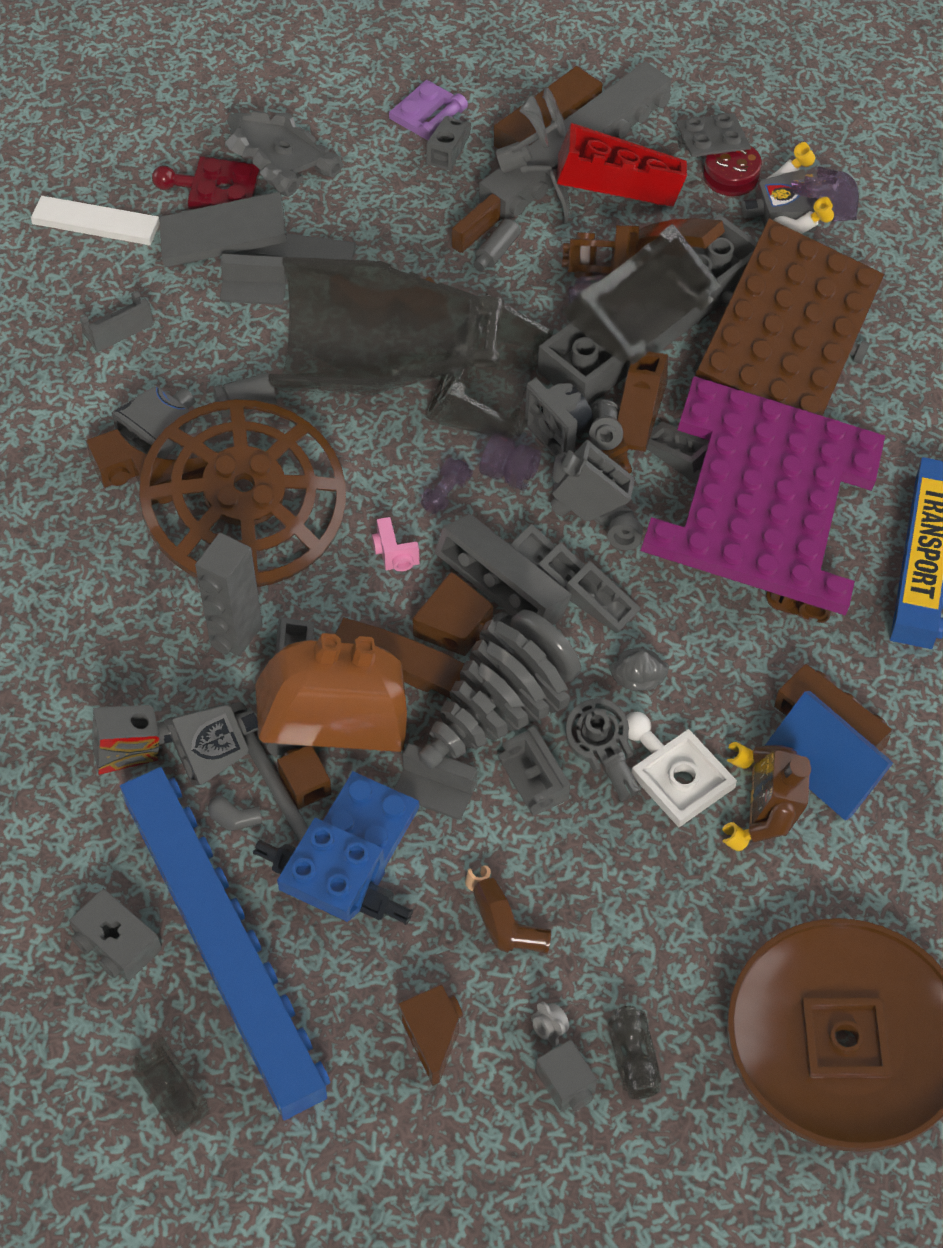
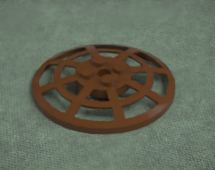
M234 399L197 407L180 416L164 429L152 444L144 460L140 475L139 501L142 518L149 535L160 551L176 566L196 578L195 564L197 561L188 555L201 539L208 544L213 542L218 534L211 532L210 529L219 519L241 526L242 540L237 541L251 547L257 587H261L293 577L307 569L325 553L334 541L342 524L346 506V484L343 470L335 451L325 437L308 421L294 412L274 404L256 400ZM230 409L231 422L212 426L195 437L179 429L182 425L199 416ZM244 409L272 413L293 422L296 426L284 434L280 430L268 425L245 421ZM231 431L233 433L234 447L224 449L219 453L203 444L216 435ZM246 431L262 433L277 441L266 451L248 446ZM307 434L311 435L325 451L333 468L335 478L315 476L309 458L297 442ZM170 439L184 447L174 463L171 482L150 486V476L154 461L166 440ZM290 450L299 461L304 475H284L283 469L277 460L286 451ZM192 453L208 463L204 470L203 478L182 480L184 467ZM245 479L250 481L254 487L250 491L242 492L237 490L234 484L238 480ZM285 488L306 489L304 503L296 517L282 505ZM316 490L336 492L333 516L326 531L318 539L304 525L312 512ZM203 493L204 501L209 509L199 521L193 517L187 508L183 494ZM172 496L173 504L179 517L190 530L178 546L167 537L159 525L151 500ZM272 516L285 526L284 529L271 536L256 539L255 525L268 520ZM294 535L309 549L304 555L287 565L269 571L258 572L257 551L276 547Z

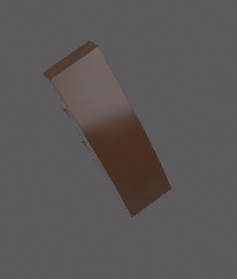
M687 218L671 219L645 226L639 229L638 258L656 261L666 253L684 255L693 247L706 249L725 232L722 220Z
M344 617L335 632L341 639V643L354 644L355 639L359 636L372 637L375 646L391 652L401 661L404 682L416 689L425 692L433 689L451 699L450 691L454 683L461 681L460 672L465 663L412 639Z

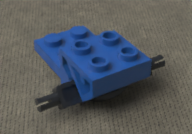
M352 771L324 820L314 818L297 848L289 844H284L277 848L260 839L254 847L256 849L253 850V854L273 863L272 871L280 874L277 879L280 891L348 922L356 914L362 912L377 920H382L387 915L407 925L412 917L413 909L392 901L394 893L378 885L385 874L386 865L419 809V800Z

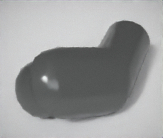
M221 795L213 797L209 802L208 813L211 819L228 831L263 824L259 806L239 810L226 797Z

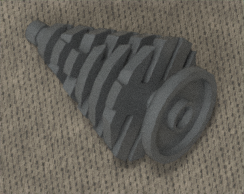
M523 609L511 619V626L499 620L497 624L493 620L487 621L480 632V640L476 641L470 652V661L465 662L460 672L461 681H456L450 691L451 702L445 701L440 711L442 722L435 721L430 731L433 742L427 744L418 753L421 763L429 769H434L443 761L445 755L454 759L467 752L465 747L478 749L488 743L487 739L497 740L506 736L508 730H519L527 726L529 722L547 717L549 712L554 713L566 708L569 705L570 696L565 692L568 690L565 683L576 679L581 672L578 655L569 641L549 621L533 611Z

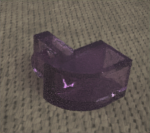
M818 166L817 174H806L804 180H792L791 193L815 198L816 201L821 197H828L830 199L834 212L832 222L857 220L859 192L855 180L849 174Z

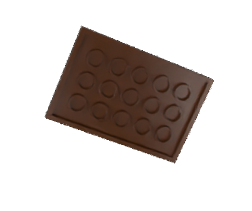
M768 219L694 376L823 416L885 274L776 221Z

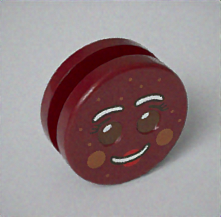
M752 146L748 150L706 155L703 172L704 181L710 189L721 195H745L754 190L758 185L762 159L758 151Z

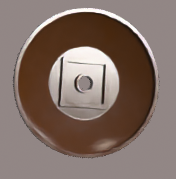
M832 918L793 926L768 940L748 960L737 979L729 1003L727 1017L729 1048L735 1068L747 1091L773 1120L793 1134L814 1144L842 1151L868 1152L889 1149L908 1143L927 1132L943 1118V968L923 948L898 932L884 926L855 919ZM841 1030L851 1032L856 1038V1045L852 1047L840 1045L835 1038V1033Z

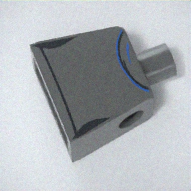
M152 387L112 411L115 430L118 429L123 437L148 454L152 444L164 429L180 416L189 412L188 409L196 403L195 398L186 388H182L176 394L170 396L161 388ZM191 421L182 425L179 429L188 433L192 429ZM167 439L157 457L166 459L178 444Z

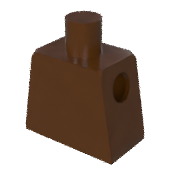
M450 572L413 617V636L466 656L476 641L480 640V632L485 623L493 620V606L456 574Z

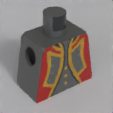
M150 705L93 708L92 747L98 775L158 761L159 744L173 742L165 722H156L154 709Z

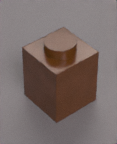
M312 745L291 749L281 758L277 759L279 776L298 810L332 795L330 778Z

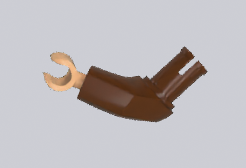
M486 865L482 866L480 870L482 877L480 878L476 877L472 873V869L469 868L465 885L474 893L486 931L495 947L506 953L513 951V948L547 954L551 941V929L518 924L509 902L494 878H489L491 874L490 868Z

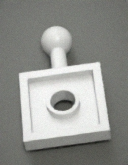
M631 712L626 715L629 724L628 738L633 741L640 740L651 752L650 756L632 767L631 773L641 787L678 827H681L736 787L737 780L689 729L666 745H663L650 731L651 722L644 713ZM678 772H687L692 775L694 781L689 784H681L675 780L674 775Z

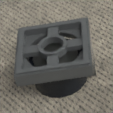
M537 378L528 382L526 386L525 426L554 457L560 452H568V450L575 453L576 437L588 431L594 422L591 408L585 397L571 383L557 384L547 390Z

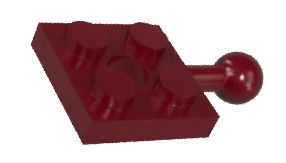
M200 156L195 176L176 174L171 167L162 165L153 171L152 182L160 190H169L174 185L191 188L188 198V209L194 210L254 197L260 169L254 164ZM221 184L231 185L228 189H220L217 187Z

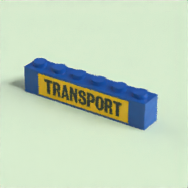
M922 457L915 479L890 641L932 649L936 638H943V618L941 617V611L943 610V461Z

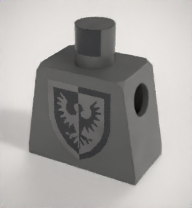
M229 704L218 705L164 720L192 785L206 783L247 755L249 749L244 736L258 730V720L251 709L234 716Z

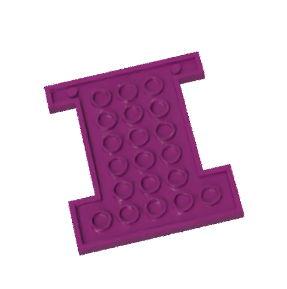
M694 376L677 430L707 439L709 443L686 523L682 527L651 517L640 551L846 615L850 607L855 581L822 571L821 567L840 483L844 482L872 491L876 483L885 435Z

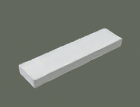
M47 196L40 197L31 216L32 224L145 245H151L160 224L158 216Z

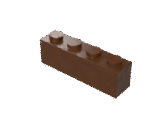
M575 66L549 85L548 88L557 102L563 120H565L601 94L603 83L578 66ZM542 90L534 97L540 107L546 128L550 126L552 117L545 99L542 98L544 95V90ZM522 106L494 125V146L500 149L518 141L521 142L536 133L530 120L520 112Z

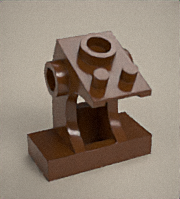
M616 225L615 241L595 239V233L576 232V238H570V243H563L562 267H568V272H574V277L593 278L590 277L593 276V272L613 274L612 290L618 289L636 276L640 226ZM597 247L612 248L611 266L596 265Z

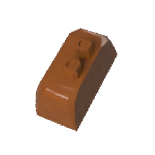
M322 633L318 641L307 640L289 644L283 647L268 662L255 684L258 735L263 743L401 752L404 749L407 708L403 666L401 661L391 652L375 646L372 637L359 636L355 639L354 644L341 643V639L336 634Z

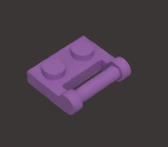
M425 80L389 112V119L429 140L445 116L453 117L457 112L462 113L468 107V102L463 95L459 93L453 95L434 83ZM443 104L447 105L442 111H440V112H439L433 119H431L429 122H427V121L424 122V121H425L427 118H429L436 110H438Z

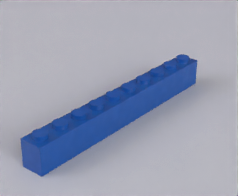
M159 767L121 784L120 789L124 802L283 1121L328 1099L326 1085L330 1084L328 1074L321 1061L313 1063L308 1051L313 1049L310 1039L303 1027L296 1030L291 1020L295 1016L292 1004L286 994L279 997L274 987L278 983L275 971L269 961L264 964L261 962L257 952L262 951L257 936L252 929L247 932L241 923V920L245 919L244 912L237 898L230 900L226 894L225 889L229 888V884L221 867L214 869L209 861L213 857L212 850L204 836L198 839L194 828L198 827L190 807L182 808L178 800L182 798V793L175 778L167 779L162 767Z

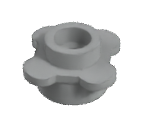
M540 1002L537 1004V1013L531 1015L533 1028L541 1039H547L555 1047L559 1044V1036L568 1031L569 1021L564 1011L558 1005L553 1003L548 1005L545 1002Z

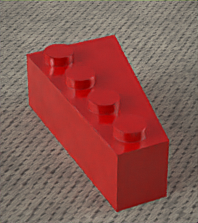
M570 123L558 154L556 184L674 207L687 177V161Z

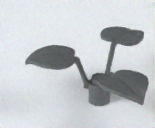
M546 87L544 88L542 98L545 99L552 117L550 126L545 128L542 113L533 95L527 97L520 112L530 120L536 133L521 142L518 141L497 149L496 156L504 174L519 168L522 174L528 171L546 172L551 178L563 206V224H567L570 211L569 196L564 185L556 184L557 169H553L551 165H528V161L533 160L529 144L540 138L543 147L547 148L549 146L547 134L556 128L560 138L566 136L563 116L552 92Z

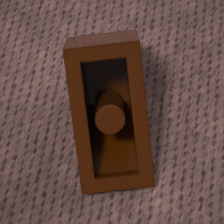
M442 984L398 1004L399 1018L432 1086L440 1083L459 1033V1018L463 1017L456 997L454 995L448 996Z

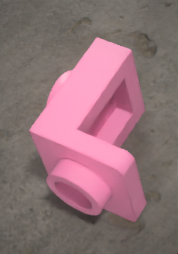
M391 518L377 519V533L372 534V543L375 555L382 554L385 570L407 571L413 565H419L418 543L410 542L397 545Z

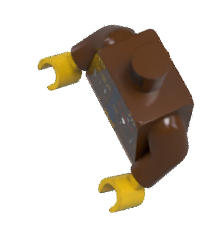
M738 742L729 744V749L739 752L734 759H727L729 763L743 769L749 768L753 761L755 765L752 769L749 829L743 830L734 822L727 823L723 826L722 831L732 836L723 839L722 842L735 851H742L747 847L750 840L755 843L787 836L808 805L809 776L811 773L810 760L805 756L798 755L794 749L783 745L755 746L754 750H751Z

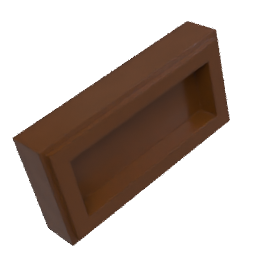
M491 194L452 228L453 249L463 253L500 220L501 198Z

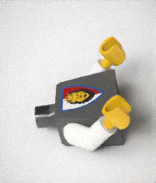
M801 142L795 147L794 155L796 158L793 161L788 160L775 173L758 183L755 199L742 201L741 210L744 219L761 217L764 227L768 219H771L800 234L816 231L819 220L825 223L833 220L832 202L828 197H821L816 201L805 170L799 169L801 165L809 167L815 162V155L806 142Z

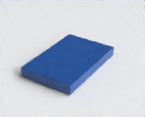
M811 691L803 693L765 744L790 747L797 751L798 755L807 757L811 765L809 789L845 821L853 816L893 764L888 757Z

